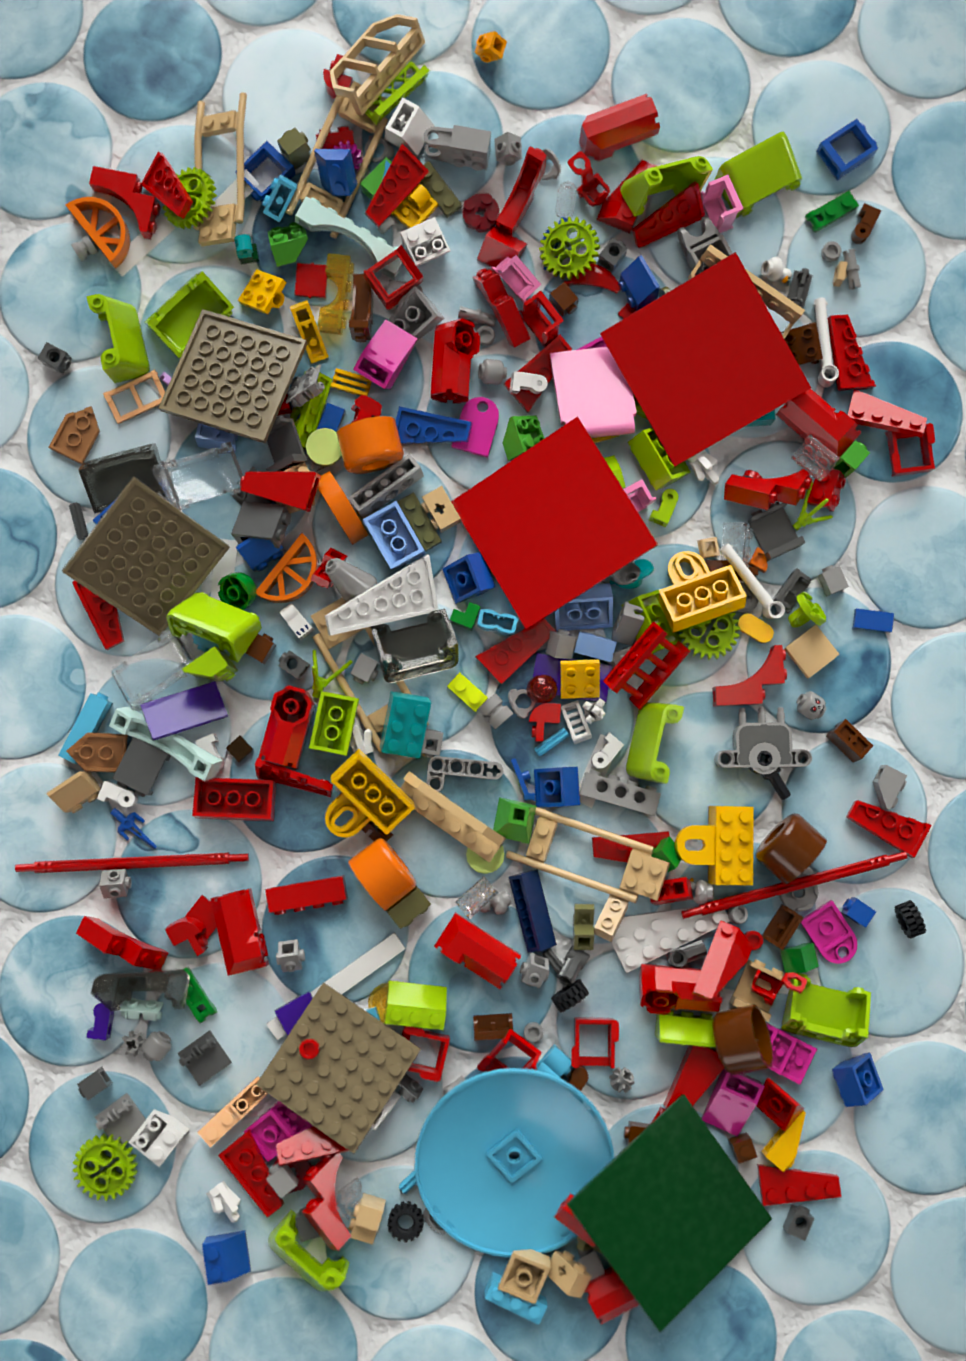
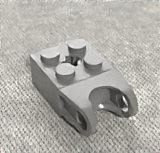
M454 125L453 129L430 127L425 131V153L429 158L454 164L457 167L466 166L478 171L482 169L487 170L491 150V131ZM436 133L438 139L429 140L428 135ZM429 147L438 149L439 151L437 153H431L428 149Z
M707 216L702 217L700 220L703 235L698 237L692 236L683 227L677 231L681 248L691 270L694 269L710 244L726 256L733 254L723 234H720ZM702 262L695 276L710 267Z

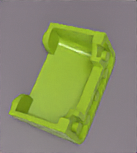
M782 131L724 162L719 167L714 179L729 175L743 206V209L737 213L736 218L741 215L743 217L749 215L753 211L752 208L755 203L783 188L786 190L790 189L791 191L797 189L801 185L802 176L789 139L785 132ZM724 188L722 195L730 209H734Z
M701 156L649 168L625 180L620 192L635 217L643 214L645 210L644 205H646L648 201L647 196L671 189L677 195L694 181L698 182L701 192L713 168L707 159Z
M200 271L144 323L180 358L202 309L230 317L234 306L203 271Z
M101 294L86 296L90 310L98 314L100 321L105 320L109 324L114 348L105 350L101 355L103 371L114 383L136 379L147 374L150 366L135 307L129 303Z
M196 592L172 608L166 615L173 636L180 638L182 635L187 636L188 633H192L218 644L219 650L224 651L226 649L231 654L229 659L235 662H239L262 629L259 617L255 613L241 610L214 599L203 592Z
M647 702L641 710H638L626 763V771L629 776L659 784L668 783L669 767L663 762L656 761L664 726L666 723H678L683 716L684 706Z
M797 973L807 979V984L801 994L789 989L782 1018L781 1029L783 1031L846 1047H857L868 1038L871 992L865 991L861 987H854L848 992L814 985L811 984V979L806 974ZM791 979L790 983L792 985L801 986L800 981Z
M291 1209L268 1237L269 1247L316 1290L323 1292L337 1289L346 1278L350 1262L343 1256L339 1260H331L328 1257L323 1264L314 1258L296 1241L298 1228L295 1225V1217L297 1214Z

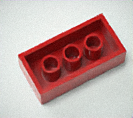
M195 777L192 816L197 819L274 822L277 783L274 780L213 778L203 781Z

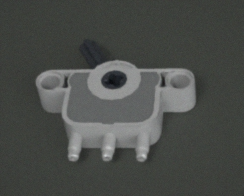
M783 707L778 708L777 722L766 723L764 708L758 709V723H746L745 708H740L739 725L733 731V750L717 752L714 761L721 768L748 767L753 773L762 775L764 780L769 779L780 799L785 800L791 796V793L779 775L780 767L808 766L812 761V755L805 749H793L792 731L785 724ZM799 753L805 756V761L802 764L797 759ZM722 754L728 756L727 764L721 763L720 756ZM762 755L766 756L765 762H760L759 760Z

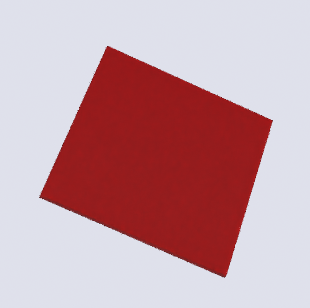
M736 252L600 333L674 467L811 389L810 384Z
M578 416L451 501L525 629L532 627L658 546V543Z

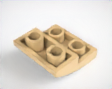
M816 624L784 648L807 679L839 655Z

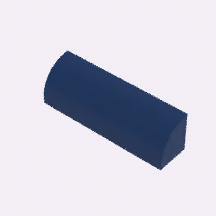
M538 869L509 876L527 953L538 952L556 946Z

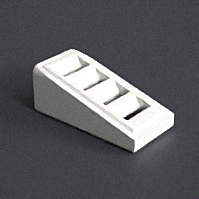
M576 700L561 706V711L574 744L591 739L592 734L585 721L579 701ZM577 708L578 711L567 715V711ZM580 715L579 719L570 722L569 719ZM583 723V726L575 729L572 728V726ZM586 731L585 733L575 736L576 733Z

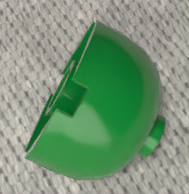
M233 572L222 577L218 582V586L220 585L218 596L224 603L244 610L256 599V584L245 573Z

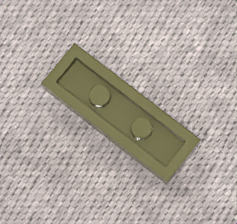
M428 161L424 166L430 172L420 183L428 190L430 196L438 202V207L448 218L461 209L462 204Z
M414 492L397 501L425 552L442 543Z

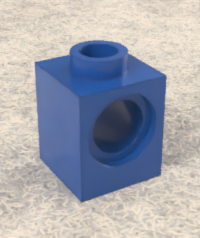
M855 897L848 898L842 906L843 911L841 912L865 928L876 913L875 910Z

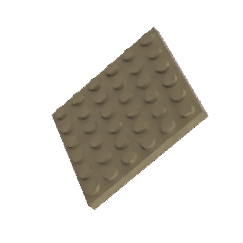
M202 309L159 405V410L266 444L307 347V340Z
M133 477L64 566L62 572L160 637L169 626L166 619L169 611L195 593L230 546Z
M323 982L256 1085L354 1154L421 1051V1048ZM306 1039H314L320 1045V1052L314 1059L307 1060L300 1055V1044Z

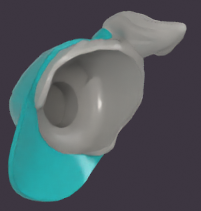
M639 559L603 580V583L616 584L623 589H634L642 584L643 578L649 576L654 571V566L649 560Z

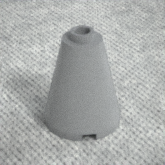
M339 558L331 559L326 564V574L346 603L372 588L375 584L377 585V580L373 575Z

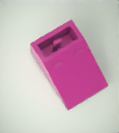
M385 319L361 353L353 370L384 389H392L418 338Z
M723 1069L701 1119L708 1124L738 1136L756 1107L764 1085L759 1080L745 1074L731 1075Z

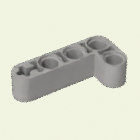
M434 756L428 763L426 784L430 786L432 779L440 780L441 786L436 790L440 792L444 787L445 775L495 780L499 779L504 771L502 765L497 762ZM437 759L443 763V767L438 771L432 768V762ZM456 761L462 764L461 771L457 773L451 770V764ZM474 763L481 766V772L476 775L470 771V766ZM483 764H488L487 768L489 769L496 765L500 773H497L494 777L491 772H486L487 776H483Z

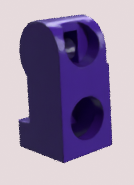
M107 1000L100 1002L94 1007V1027L87 1030L86 1038L106 1041L111 1037L114 1005Z

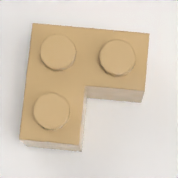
M363 1193L362 1199H357L353 1212V1217L356 1218L351 1219L348 1230L352 1231L350 1238L373 1245L386 1199Z

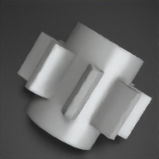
M130 1031L129 1037H122V1040L125 1042L120 1048L126 1050L125 1055L133 1053L135 1057L138 1055V1050L142 1051L141 1046L146 1040L141 1037L142 1032L134 1034L133 1031ZM132 1040H135V1041H136L135 1044H134L135 1047H132V1046H131L132 1043H133Z
M617 1067L612 1071L613 1074L609 1078L614 1090L619 1093L623 1090L626 1093L632 1089L631 1086L635 1082L630 1070L625 1067L621 1070Z

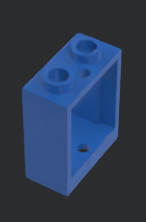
M856 118L820 142L816 152L834 177L839 180L872 158L878 150L875 139L871 138L867 133L865 125ZM852 131L866 151L845 164L831 144Z
M268 141L244 162V171L247 169L250 174L269 158L283 172L281 175L291 179L296 175L294 166ZM244 177V182L253 189L250 195L257 202L259 200L263 202L266 195L270 196L273 190L270 188L271 184L261 193Z

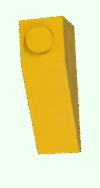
M308 301L289 306L301 338L307 340L306 351L311 364L328 358V353Z
M804 1110L787 1131L784 1132L780 1128L761 1151L765 1157L783 1172L794 1164L806 1114Z

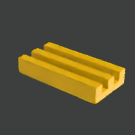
M336 368L330 386L331 388L355 395L368 396L372 381L362 375ZM339 375L345 376V377H348V378H352V379H355V380H359V381H362V382H366L367 385H366V384H363V383H359V382L353 381V380H349V379H346V378L339 377ZM339 381L365 389V392L336 383Z

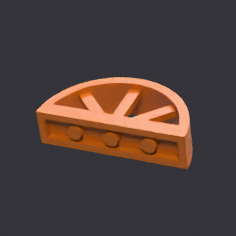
M82 197L65 204L114 268L119 267L129 251L130 233L127 224L118 210L109 202L95 197ZM92 210L91 224L83 216L82 211ZM99 210L114 216L113 219L97 230ZM118 223L120 224V239L101 237ZM106 244L118 246L113 253Z
M330 471L321 475L318 490L351 544L353 545L367 537L366 529Z
M303 533L299 535L257 588V596L273 603H287L299 599L311 589L314 584L311 581V577L318 569L319 564L313 545ZM307 545L311 556L297 558ZM312 562L307 580L289 568L290 565ZM285 572L302 585L299 589L287 595L285 594L283 578ZM278 582L279 596L268 595Z

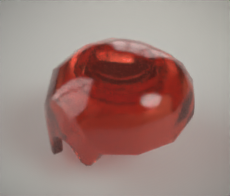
M541 674L532 677L528 681L526 688L528 697L535 703L552 701L558 691L557 682L549 675Z

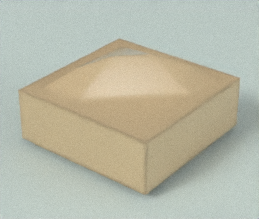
M841 261L835 268L833 286L840 287L846 279L847 262Z
M717 537L697 540L699 554L703 559L720 556Z

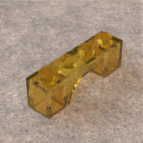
M328 253L325 272L327 278L337 285L338 292L332 303L320 308L318 329L322 333L342 335V331L346 329L347 325L345 311L349 310L347 295L352 290L350 274H354V263H352L351 257L348 255Z

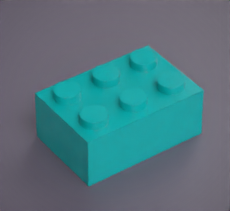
M394 691L390 692L380 742L382 753L420 759L431 708V701L428 697Z

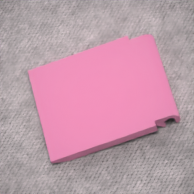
M608 347L550 353L561 425L567 424L578 416L591 438L635 433L634 417H636L637 412L634 395Z

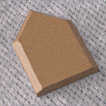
M92 406L75 413L66 414L48 448L83 465L100 433Z
M86 733L66 752L84 771L116 772L126 752L128 735Z

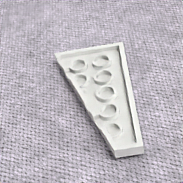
M426 554L325 615L328 635L331 636L439 611L430 556Z
M695 907L623 917L611 943L625 972L628 973L640 967L641 964H646L716 929L720 920L726 923L730 922L726 911L722 910L704 916L700 914L685 919L682 918L681 911Z

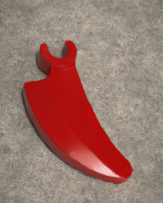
M592 263L590 264L592 270L590 271L586 268L585 276L580 272L578 279L575 275H572L570 281H564L568 287L574 284L590 285L607 289L613 293H619L621 289L617 279L610 271Z

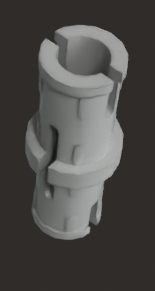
M848 249L849 252L845 250L843 255L844 261L847 262L846 273L849 290H853L855 287H861L858 274L860 268L856 262L855 249Z
M460 306L458 318L474 321V324L477 325L481 323L495 327L496 316L481 312L480 309L473 310Z

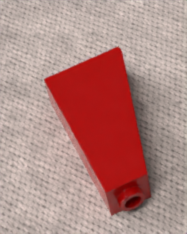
M246 472L245 476L241 478L240 490L310 512L321 475L316 472Z
M688 1046L664 1101L666 1109L682 1094L686 1096L693 1106L722 1072L724 1067L715 1049L703 1046Z

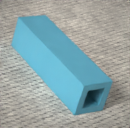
M100 692L97 695L90 693L58 756L78 764L66 750L86 733L98 732L112 705V702L108 701V696Z

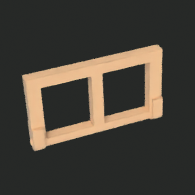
M153 370L103 394L116 422L120 424L159 406L165 394V389L158 373ZM153 378L162 398L143 406L134 386ZM130 388L139 408L120 416L111 396Z

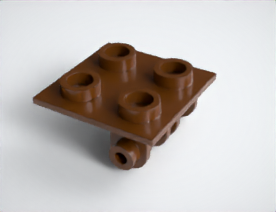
M814 322L790 329L785 337V341L798 365L810 362L811 364L819 363L823 356L817 323Z

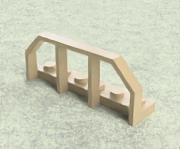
M396 14L372 23L330 71L335 94L350 98L357 115L362 116L425 44L418 19ZM398 25L412 27L398 44L393 41L374 38L377 33ZM365 47L390 51L389 55L378 67L377 64L354 60ZM346 68L371 73L357 91L352 88L338 86L337 78Z
M710 244L688 276V280L695 277V273L702 262L711 267L728 256ZM746 269L765 305L770 310L781 315L786 321H789L782 333L785 339L793 324L802 316L805 310Z
M408 771L404 777L405 782L400 789L414 801V810L490 863L506 838Z

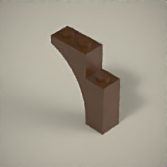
M353 274V300L349 330L352 340L363 343L371 340L373 289L364 278V274Z

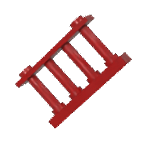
M654 621L603 680L616 694L622 688L632 695L629 700L639 710L642 709L690 653V650L680 641L673 645L665 639L668 633ZM659 644L669 651L662 660L652 653ZM646 659L656 665L650 675L639 668ZM633 674L644 680L638 689L627 683Z

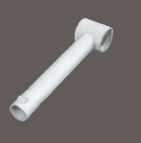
M817 298L814 300L813 307L815 306L816 323L823 359L820 360L821 372L817 380L822 387H830L837 379L839 371L832 363L826 308L828 303L825 298ZM824 373L830 374L832 379L826 378Z
M729 543L725 544L720 549L721 556L724 555L762 604V614L768 619L782 617L785 613L784 605L779 601H773L732 548L734 546ZM772 605L776 607L774 615L770 611Z

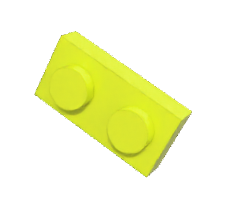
M460 672L447 685L474 712L488 699L485 694Z

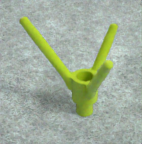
M813 482L810 489H807L800 516L797 518L798 521L792 525L797 531L807 524L833 518L832 515L813 519L811 517L829 501L827 498L811 512H806L807 501Z
M312 650V674L314 680L312 696L319 698L324 687L353 663L352 660H349L328 679H324L318 676L316 650Z

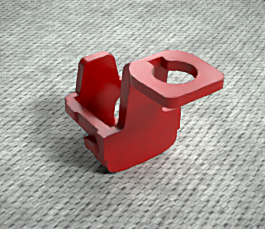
M579 151L567 162L572 171L581 176L582 185L577 188L578 196L584 198L592 207L601 205L610 193L609 186L605 184L598 173L593 175L589 158L582 151ZM576 159L584 160V170L575 167L574 161ZM598 185L604 188V191L601 193L596 189Z
M361 395L355 399V404L351 408L355 412L352 422L378 417L382 412V405L366 395Z
M757 970L751 984V991L763 997L765 1004L772 1006L783 984L788 989L801 994L807 984V979L796 973L786 972L781 980H778L767 973L761 972V970ZM761 978L769 982L771 990L756 985L758 979ZM787 979H797L800 981L801 986H794Z

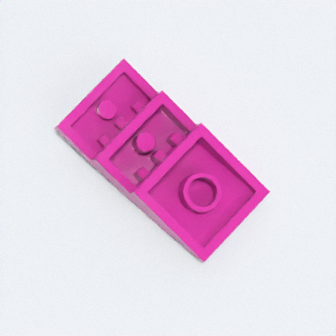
M766 1022L773 1049V1065L768 1069L801 1085L817 1052V1048Z
M278 1101L247 1127L244 1133L249 1129L251 1130L261 1154L269 1162L277 1156L276 1144L311 1128L313 1125Z

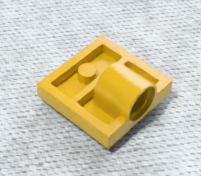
M418 184L391 214L409 229L425 222L438 207V202L430 196V193L424 186Z
M256 269L239 297L238 302L241 305L268 315L272 307L280 308L283 305L284 294L282 290L286 282L282 278Z
M560 661L561 699L600 697V661Z

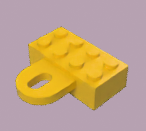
M691 551L679 552L670 559L668 563V576L672 586L659 590L658 601L673 633L745 608L747 596L731 565L710 572L704 559L699 554ZM680 563H689L694 573L690 576L685 575L680 567Z
M358 749L331 775V782L342 793L328 806L325 813V823L329 831L334 835L351 837L372 820L387 835L415 809L414 801ZM344 811H351L353 817L346 824L338 826L335 823V820Z
M709 806L708 825H690L684 827L677 834L675 839L677 855L688 864L708 865V884L753 885L754 807ZM688 839H700L703 847L699 851H688L685 848V842Z

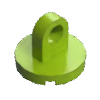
M801 592L796 596L800 607L788 617V621L793 628H798L809 620H812L818 626L826 622L824 611L819 604H813L811 601L813 597L807 592Z

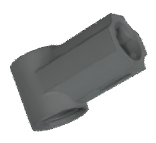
M700 939L673 949L667 953V961L672 966L682 967L687 963L707 956L705 944ZM677 952L681 955L679 963L673 961V955Z
M572 945L564 958L566 961L557 976L559 982L572 986L580 970L586 965L590 955L583 950H574V945Z

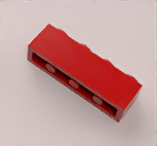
M344 875L265 889L269 913L274 912V915L286 914L288 909H293L294 912L304 911L306 906L312 905L313 909L325 907L324 903L332 902V905L343 904V900L348 898Z

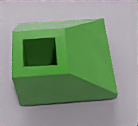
M292 222L286 227H274L271 231H268L270 246L277 267L295 262L308 240L306 229L296 222Z
M537 415L512 416L509 418L502 443L508 461H512L545 439Z
M499 797L493 830L506 839L529 844L536 805Z

